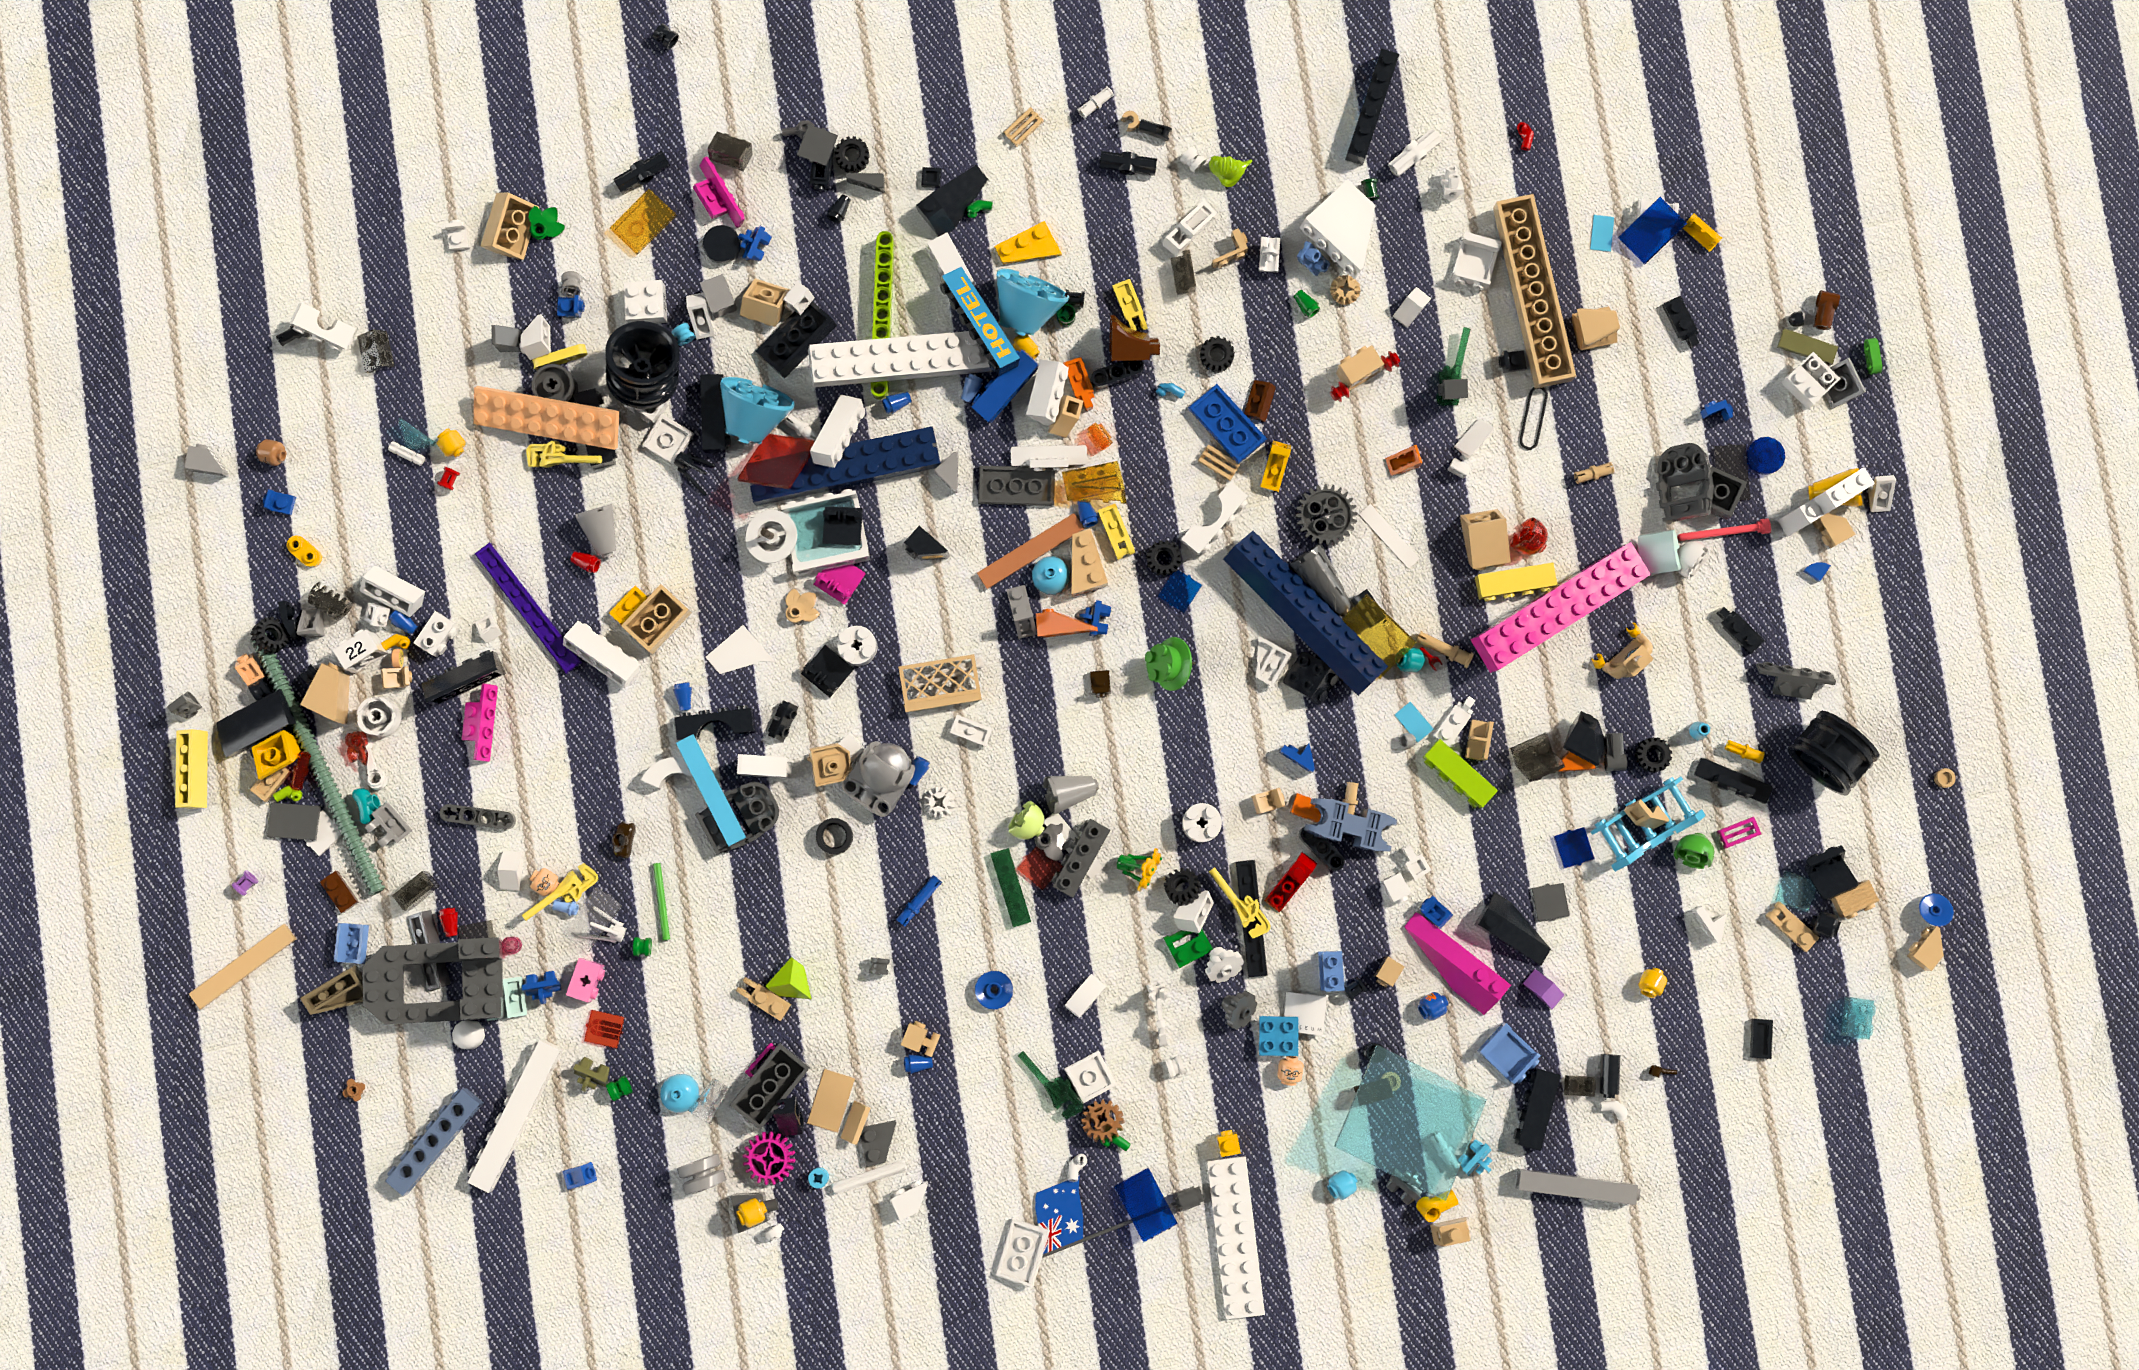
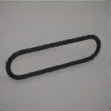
M1533 387L1529 393L1520 435V444L1524 449L1527 450L1534 449L1539 442L1546 403L1548 399V393L1544 387L1537 388L1542 389L1544 391L1545 399L1541 413L1536 442L1532 447H1527L1523 444V435L1527 415L1529 411L1531 396L1533 391L1535 390V387Z

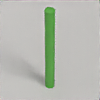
M654 863L653 869L662 939L670 940L661 863Z

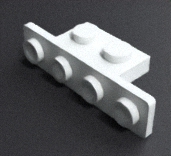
M1086 445L1011 447V465L1030 466V468H1034V471H1045V467H1053V470L1058 471L1064 470V467H1068V465L1087 464Z

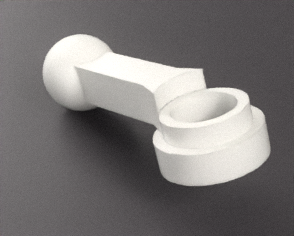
M361 737L357 741V747L362 751L367 766V784L374 790H380L386 786L387 776L384 772L377 769L371 750L373 746L372 740L369 737ZM375 775L381 776L378 783H372V778Z

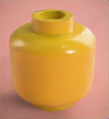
M448 428L437 436V445L446 457L454 455L456 458L464 452L463 448L466 442L457 430H450Z
M1658 968L1645 970L1638 983L1640 992L1649 998L1661 996L1666 986L1667 978L1663 975V971Z
M752 1198L741 1203L736 1214L742 1226L746 1225L748 1228H751L764 1221V1213L767 1212L763 1201L758 1202L756 1198Z

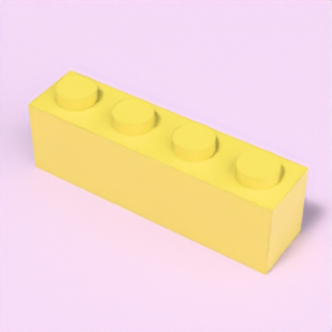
M1554 563L1479 574L1475 577L1479 600L1484 599L1485 602L1494 601L1499 596H1503L1504 599L1513 598L1517 593H1522V596L1531 595L1536 590H1541V593H1545L1558 585Z
M194 729L176 731L175 808H207L208 731Z

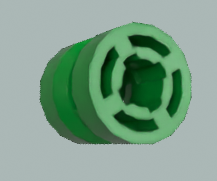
M626 1076L618 1078L616 1082L612 1081L606 1084L607 1091L613 1101L619 1100L623 1095L627 1096L632 1093L631 1085Z

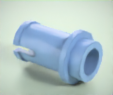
M557 898L553 902L552 909L567 913L569 916H576L579 905L575 901L567 903Z

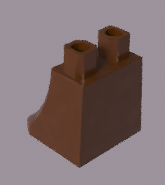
M1110 315L1109 352L1112 361L1150 360V355H1160V342L1158 338H1149L1148 333L1135 331L1124 325L1115 315Z

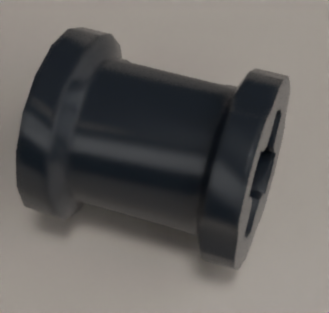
M1066 289L1065 297L1068 295L1069 299L1065 304L1083 308L1085 291L1078 293L1070 292Z
M1358 977L1348 986H1344V993L1351 1002L1354 1001V997L1367 991Z

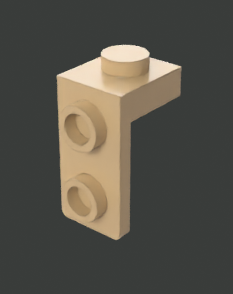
M1239 228L1231 232V238L1236 250L1212 260L1211 265L1213 268H1222L1228 264V261L1233 259L1237 261L1246 256L1245 254L1248 251L1246 243L1248 241L1244 232L1241 233Z

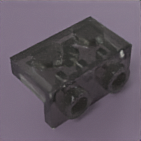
M372 329L357 336L365 373H372L383 367H394L387 331Z

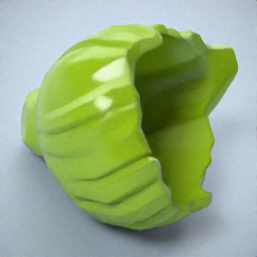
M1214 155L1209 161V167L1211 172L1219 178L1223 186L1232 187L1240 180L1247 166L1252 163V160L1240 161L1233 159L1231 156L1221 157Z

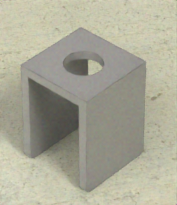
M723 274L700 282L714 318L737 311L736 304Z

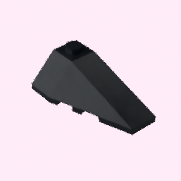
M975 165L920 201L916 205L917 210L938 237L945 233L949 234L956 229L959 221L966 214L967 207L978 196L988 178Z

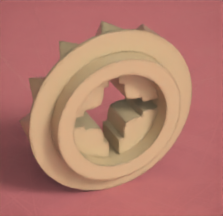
M1348 274L1338 276L1333 280L1330 287L1332 298L1342 305H1349L1355 302L1361 292L1360 283L1357 282L1356 278L1354 279ZM1347 283L1348 288L1351 289V291H1348L1344 297L1343 290H1341L1340 288H1343L1344 285Z

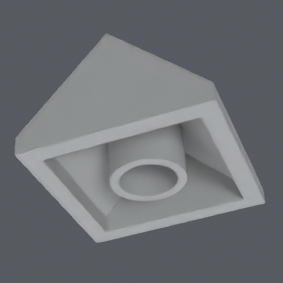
M1850 358L1830 367L1841 378L1825 393L1832 409L1856 399L1866 392Z

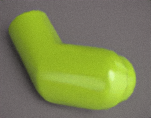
M286 786L274 793L273 797L277 802L286 797L293 801H299L302 798V792L298 788Z

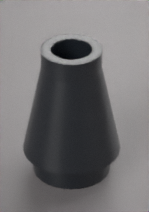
M842 194L828 209V219L836 224L844 221L851 199Z

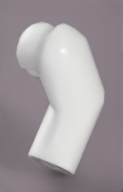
M1078 1154L1070 1161L1068 1181H1078V1172L1087 1163L1086 1155Z

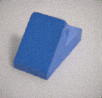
M1309 743L1301 755L1298 754L1299 750L1290 744L1282 747L1279 753L1309 773H1313L1315 767Z

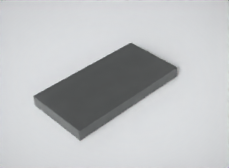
M979 466L978 504L1054 507L1055 470L1053 468H1045V471H1034V468Z

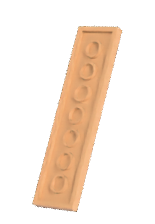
M482 386L474 387V424L613 450L618 448L619 411Z

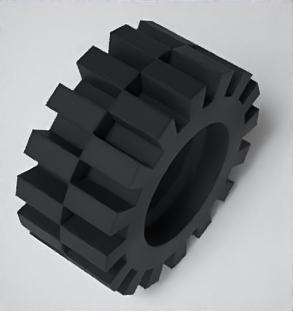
M848 136L846 140L841 139V143L836 145L835 158L837 164L845 172L849 173L851 171V173H855L858 170L859 173L861 168L865 169L866 164L869 163V150L866 143L862 142V139H856V136L850 139ZM851 148L857 149L859 151L858 159L855 161L847 160L845 158L847 150Z
M1216 336V338L1210 337L1201 347L1200 360L1202 365H1205V369H1210L1211 372L1218 371L1219 373L1222 370H1227L1234 359V347L1231 346V342L1227 341L1225 337L1223 339L1220 336ZM1213 348H1221L1225 356L1220 361H1214L1210 357V351Z
M1169 540L1155 542L1147 552L1148 567L1158 576L1163 575V577H1166V575H1173V572H1176L1181 564V552L1178 546H1175L1173 542L1170 543ZM1165 551L1171 555L1172 560L1169 564L1161 565L1157 562L1156 558L1160 552Z
M265 617L252 628L250 635H253L251 641H255L253 645L255 647L258 645L259 651L263 649L265 654L268 652L269 654H276L289 642L290 639L288 638L290 635L286 633L287 630L283 627V622L279 623L280 619L277 618L274 621V617L269 619ZM265 630L270 631L275 636L276 641L270 640L266 636Z
M1658 737L1648 738L1640 742L1639 746L1636 747L1635 750L1637 751L1634 756L1637 759L1635 761L1646 772H1659L1669 766V762L1672 760V750L1669 749L1670 745L1666 744L1665 740H1661ZM1656 748L1659 750L1660 759L1657 762H1651L1647 759L1646 753L1648 749Z
M1180 868V872L1175 869L1174 874L1171 872L1168 874L1170 878H1165V892L1170 901L1175 905L1178 903L1179 906H1182L1183 902L1186 906L1188 901L1192 904L1194 902L1193 898L1198 899V894L1201 893V884L1195 873L1190 871V869L1186 868L1185 871L1184 868ZM1189 883V887L1184 891H1176V887L1179 884Z

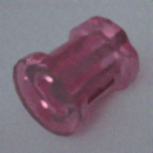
M506 937L502 941V949L506 953L515 954L522 948V941L518 937ZM509 941H510V942H514V941H515V943H514L515 949H512V948L509 949V947H510V944L508 943Z

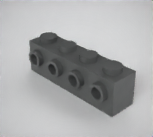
M1089 819L1088 822H1083L1079 830L1082 832L1079 839L1075 837L1070 846L1073 849L1070 855H1065L1061 862V865H1063L1060 873L1056 871L1051 880L1054 883L1052 887L1072 898L1075 896L1110 832V829L1092 819Z

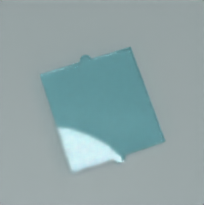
M1785 871L1781 884L1778 885L1779 890L1775 901L1808 912L1812 899H1815V886L1810 879Z

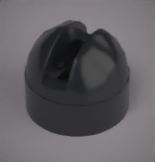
M1802 311L1794 312L1789 316L1790 325L1794 327L1804 326Z

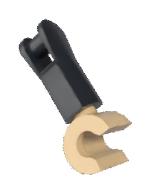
M1126 111L1123 114L1122 122L1127 120L1133 122L1128 125L1127 132L1138 128L1139 132L1169 141L1168 136L1169 132H1172V128L1144 119L1139 121L1138 115L1134 111ZM1157 128L1162 130L1161 134L1156 133Z

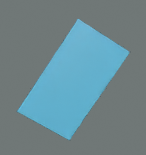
M1594 215L1591 250L1611 252L1614 217Z
M1411 702L1395 714L1408 732L1416 737L1417 742L1434 730Z

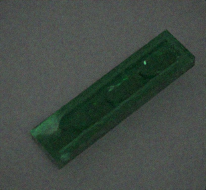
M1009 848L990 853L1012 926L1017 927L1032 922Z

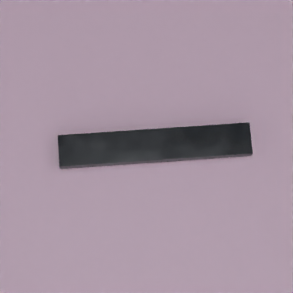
M1255 860L1235 862L1239 899L1244 901L1246 896H1250L1253 901L1257 899L1260 909ZM1256 916L1254 917L1255 921L1249 922L1247 927H1243L1248 978L1268 976L1264 937L1260 935L1252 939L1248 933L1251 929L1255 928L1256 924L1261 925Z

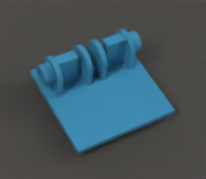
M1259 1016V1056H1298V1017Z

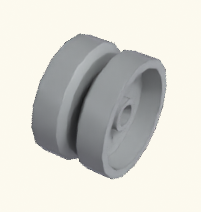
M718 1154L677 1168L680 1178L693 1177V1179L684 1182L682 1185L685 1195L710 1189L716 1184L727 1180L724 1170L710 1171V1169L721 1164Z

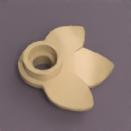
M792 589L788 593L785 600L788 607L785 615L790 622L798 623L802 620L811 622L820 615L813 608L816 603L815 593L807 592L800 595L796 589ZM796 610L799 614L793 615L792 611Z

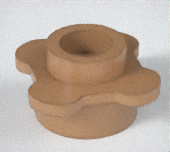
M349 1079L346 1090L343 1091V1096L359 1101L365 1090V1084Z

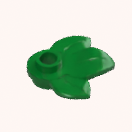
M534 206L530 210L528 216L531 222L529 231L533 238L541 240L546 236L557 237L564 231L565 225L557 222L558 211L556 207L541 211L537 206ZM538 227L543 229L540 234L536 233V228Z

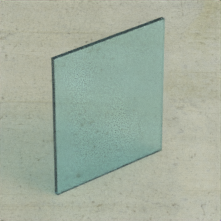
M1376 1045L1334 1147L1446 1201L1487 1099Z

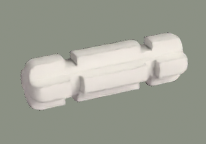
M391 442L388 447L390 452L411 462L413 461V463L422 466L425 461L424 456L416 454V452L400 446L396 442Z

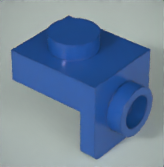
M1726 399L1718 403L1715 401L1707 403L1700 412L1703 419L1718 412H1721L1725 422L1733 417V408L1729 403L1727 404Z
M1434 896L1424 900L1420 908L1422 914L1439 929L1453 916Z

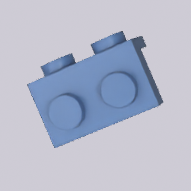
M338 923L334 962L365 964L369 925Z

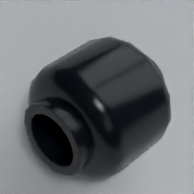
M1820 911L1818 916L1813 915L1810 926L1814 927L1813 933L1815 935L1831 939L1833 936H1837L1841 922L1838 921V916Z

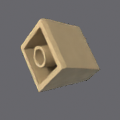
M1498 509L1460 515L1468 562L1473 569L1484 570L1487 566L1493 565L1495 567H1502L1505 563L1511 562L1507 522Z
M329 662L326 665L321 663L300 705L334 722L346 725L348 722L350 675L344 673L345 669Z

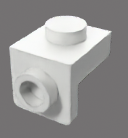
M368 602L364 621L370 622V625L386 627L390 608Z

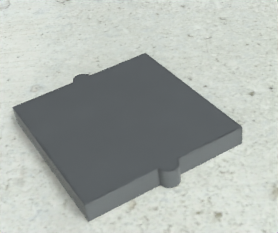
M809 124L797 156L809 160L810 163L815 162L827 166L838 135L826 131L825 128L820 129Z
M1547 883L1545 886L1532 888L1538 921L1550 919L1555 921L1556 918L1570 916L1564 883L1552 885Z

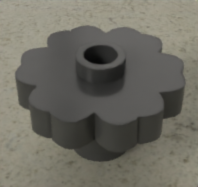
M1245 990L1242 994L1237 993L1236 996L1227 995L1223 999L1222 1008L1226 1012L1225 1018L1227 1019L1228 1026L1238 1030L1240 1027L1244 1028L1251 1021V1016L1256 1012L1257 1007L1255 995Z

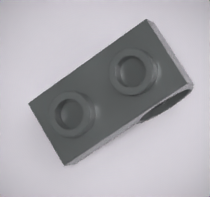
M187 691L169 704L167 708L171 713L187 719L195 716L202 706Z

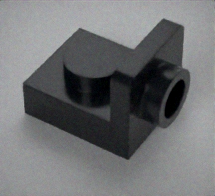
M1506 350L1498 357L1499 367L1503 369V373L1527 369L1524 350L1513 352Z

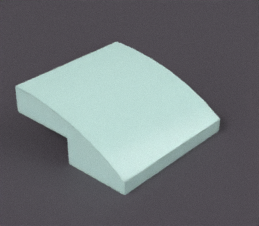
M1675 529L1638 536L1639 556L1651 575L1681 569L1677 553L1679 544Z
M522 976L503 979L505 1018L527 1015L525 994L522 991ZM503 1018L487 1019V1021L497 1020V1019H503Z

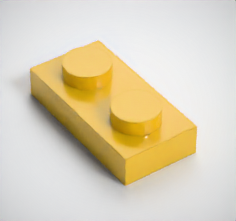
M635 585L609 614L622 625L648 597Z

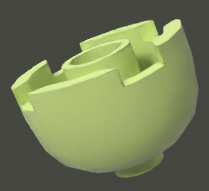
M1028 801L1023 805L1025 809L1019 815L1016 813L1008 826L1010 829L1008 832L1022 840L1031 839L1034 836L1038 837L1044 830V814L1042 810L1032 801Z

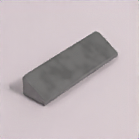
M431 910L408 916L415 944L440 943ZM446 963L421 964L427 991L451 984Z

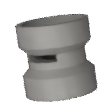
M574 271L564 272L561 276L562 294L568 298L580 295V275Z

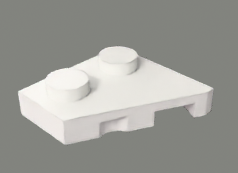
M1259 636L1256 679L1273 688L1290 660L1292 653Z

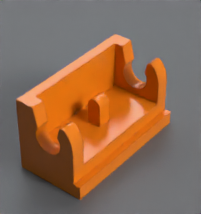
M1296 793L1290 813L1318 823L1321 814L1315 808V805L1310 804L1311 798Z

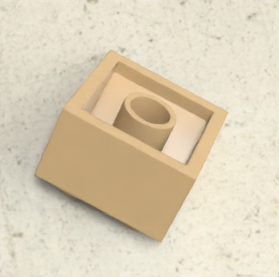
M755 278L743 295L740 316L776 327L785 309L784 305L786 302L783 299L790 289Z

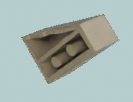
M355 964L306 993L300 999L310 1015L362 1003L363 975Z

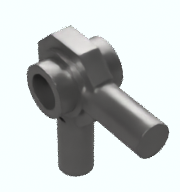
M809 120L800 121L796 127L782 128V135H797L803 140L808 125L814 126V124Z

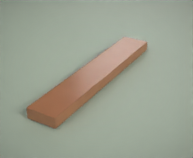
M1073 513L977 572L988 590L1072 538V534L1083 531L1084 528Z

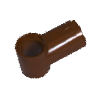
M1823 290L1819 291L1816 299L1817 311L1813 327L1819 330L1831 329L1834 312L1839 305L1840 294Z

